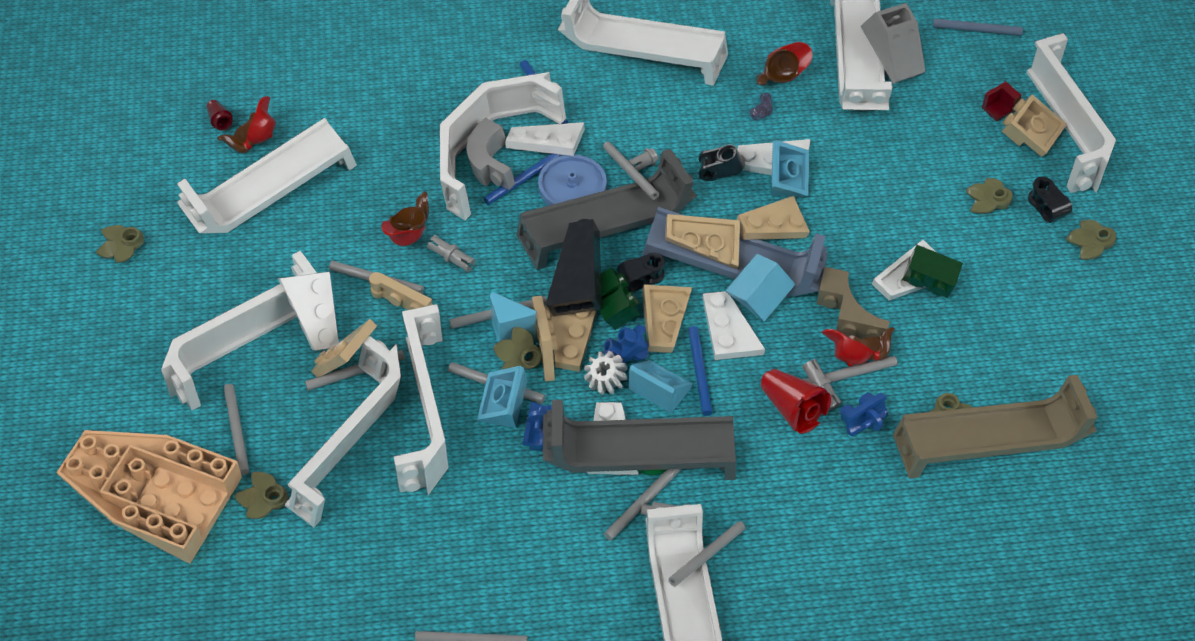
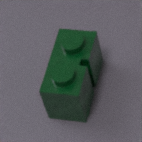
M916 245L909 258L902 280L909 282V284L915 287L923 288V286L928 287L927 290L933 294L948 298L955 288L963 263Z
M611 267L601 273L602 309H600V312L605 322L616 330L640 315L636 307L639 304L638 300L627 289L629 285L628 280L622 272L618 274Z

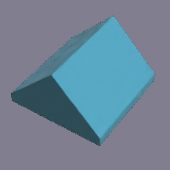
M778 140L773 141L771 196H808L809 150Z
M756 254L728 287L726 292L765 322L792 290L795 283L778 263Z
M492 292L490 294L491 320L497 341L511 339L513 327H521L532 335L533 344H535L538 340L537 311Z
M651 360L633 364L629 369V390L670 413L674 411L693 384Z
M516 366L488 373L477 417L478 421L513 428L517 427L527 385L524 367Z

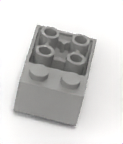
M907 3L875 12L861 25L863 32L893 84L926 72L918 22Z

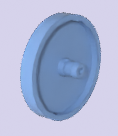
M564 155L551 160L542 168L538 178L539 194L548 206L606 191L607 179L602 167L594 160L581 155Z

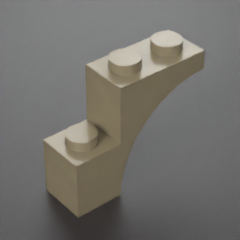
M824 267L817 304L827 308L840 309L836 330L847 337L850 335L862 339L874 336L880 337L888 329L890 321L870 314L857 303L849 288L848 271Z

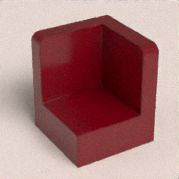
M1005 81L986 92L982 109L998 122L1010 113L1015 112L1013 107L1021 99V94Z

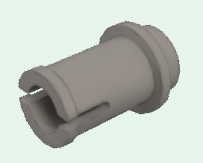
M646 148L644 153L628 161L632 165L638 163L635 168L639 172L649 165L654 166L659 158L653 148Z

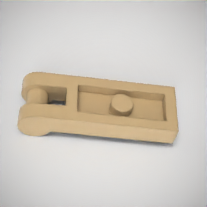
M375 272L369 277L371 294L374 298H385L393 305L401 306L407 310L433 305L431 298L382 273Z

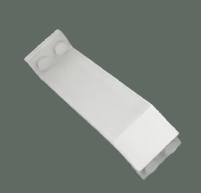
M569 0L566 8L562 10V23L558 28L562 34L584 50L700 67L701 73L704 75L705 84L707 85L715 84L728 56L724 31L603 14L591 6L590 0Z
M831 0V6H834L840 105L843 109L889 110L892 82H885L884 67L861 28V25L875 12L880 11V0Z
M1064 33L1035 41L1036 54L1031 69H1028L1026 73L1054 113L1067 123L1065 126L1066 130L1083 152L1082 155L1076 157L1066 187L1071 193L1080 190L1085 191L1090 187L1097 193L1116 139L1061 64L1068 41Z
M324 118L206 194L197 195L187 180L183 179L177 183L182 191L178 194L181 200L177 203L199 233H228L334 163L344 164L349 171L357 165L347 144L342 141L329 125L326 118Z
M301 251L292 255L294 266L291 269L295 276L317 273ZM281 284L172 340L161 369L170 397L177 395L182 404L187 403L191 410L200 407L201 404L190 376L194 371L297 317Z
M437 304L402 311L408 335L406 342L431 444L421 451L394 456L400 492H414L426 487L429 495L448 469L445 438L421 347L422 345H432L442 341Z
M371 336L363 342L358 367L380 383L379 386L288 483L292 493L285 506L312 527H315L320 522L325 502L322 493L315 487L395 400L401 378L396 345L391 350H388L383 342L375 340Z
M701 504L668 508L659 507L647 510L645 521L649 560L664 641H722L707 563L705 562L676 587L672 586L668 580L669 577L704 550L702 540L703 511Z

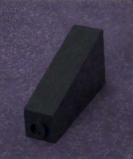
M580 219L568 225L547 298V307L553 316L602 309L600 230L593 219Z

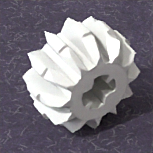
M598 351L597 359L590 357L589 360L592 365L585 366L587 374L584 377L589 382V387L594 391L597 389L602 395L606 390L613 394L614 387L616 386L622 389L623 385L620 381L627 380V375L624 373L627 370V366L625 363H622L623 359L621 356H614L611 351H608L604 356L602 352Z

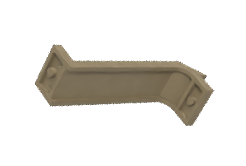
M1070 375L1060 390L1045 400L903 415L893 433V437L908 477L911 479L919 478L928 463L1065 448L1096 432L1094 422L1097 416L1096 410L1091 405L1086 388L1082 385L1079 376Z

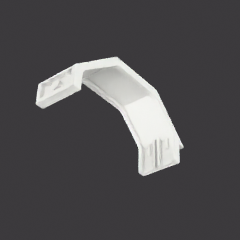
M549 72L482 83L440 124V182L448 211L463 220H466L471 215L465 184L455 179L456 157L467 146L471 132L483 119L487 118L493 121L498 118L538 112L559 124L566 119L562 88L557 83L551 82Z

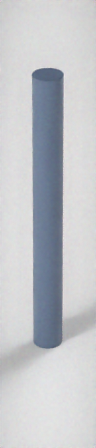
M933 19V27L1017 36H1022L1023 27Z

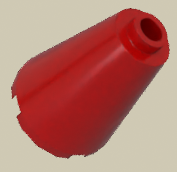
M778 369L765 372L761 378V389L794 431L800 434L810 432L820 424L817 420L821 414L826 416L831 405V395L825 388Z

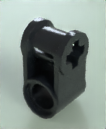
M731 144L705 150L699 154L701 168L698 175L704 181H714L726 176L737 175L745 167V162L737 148Z
M1041 176L1034 180L1033 190L1028 194V201L1047 223H1052L1072 212L1071 201L1057 188L1050 178Z
M653 252L632 260H626L619 264L616 270L618 274L622 272L628 280V291L636 292L643 288L644 285L658 284L663 281L665 277L663 269L665 260L661 254Z

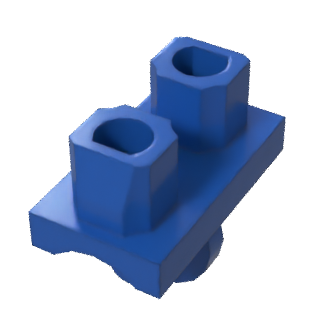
M640 324L634 329L624 326L619 330L618 341L609 338L604 342V354L606 355L608 351H611L614 356L620 355L623 359L622 363H626L630 359H635L636 361L644 360L648 356V343L643 340V333L646 331V327Z
M867 392L860 397L859 406L854 408L847 404L840 409L841 419L846 423L847 433L853 437L869 427L875 431L883 428L882 419L888 415L885 406L886 395L880 392L874 396Z
M534 402L530 403L523 446H529L531 450L543 452V414H547V411L552 410V405L543 406Z

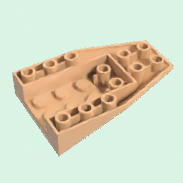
M91 430L83 432L57 471L59 477L113 524L189 564L192 562L242 478L236 460L168 435Z

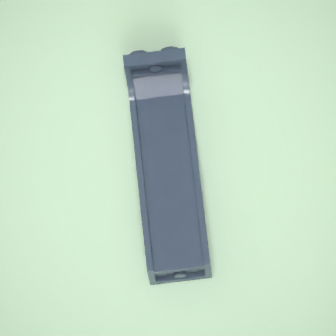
M658 207L642 256L655 252L736 279L754 256L759 254L778 263L795 283L787 297L819 291L828 253H826L827 247L823 246L825 236L816 233L808 250L795 252L758 239L743 240L739 233V267L734 269L665 241L667 214H682Z

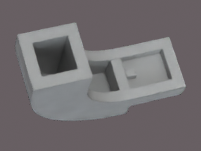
M487 118L483 119L474 128L467 141V154L476 179L484 186H487L492 181L495 185H501L510 190L515 185L511 168L493 158L495 153L506 144L503 127Z

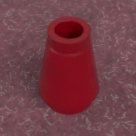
M210 100L206 108L212 127L220 131L227 130L233 122L231 112L219 103L218 100Z

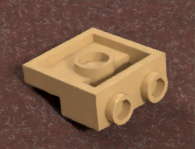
M1031 95L1026 100L1020 99L1013 107V110L1016 112L1015 114L1010 113L1002 122L1005 125L1002 132L1018 146L1024 142L1042 157L1048 152L1067 123L1034 95Z

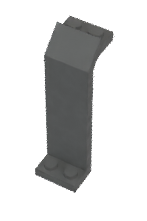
M671 149L662 151L657 171L653 176L646 179L659 192V196L655 200H652L637 183H632L520 213L516 236L536 270L546 268L550 251L562 248L568 225L571 222H577L580 219H593L600 230L601 238L653 223L658 207L678 213L697 197L692 190L693 179L683 168L680 159L675 156Z
M552 400V410L547 411V414H543V460L569 472L719 468V471L724 470L725 480H736L733 416L573 421L564 414L563 400Z

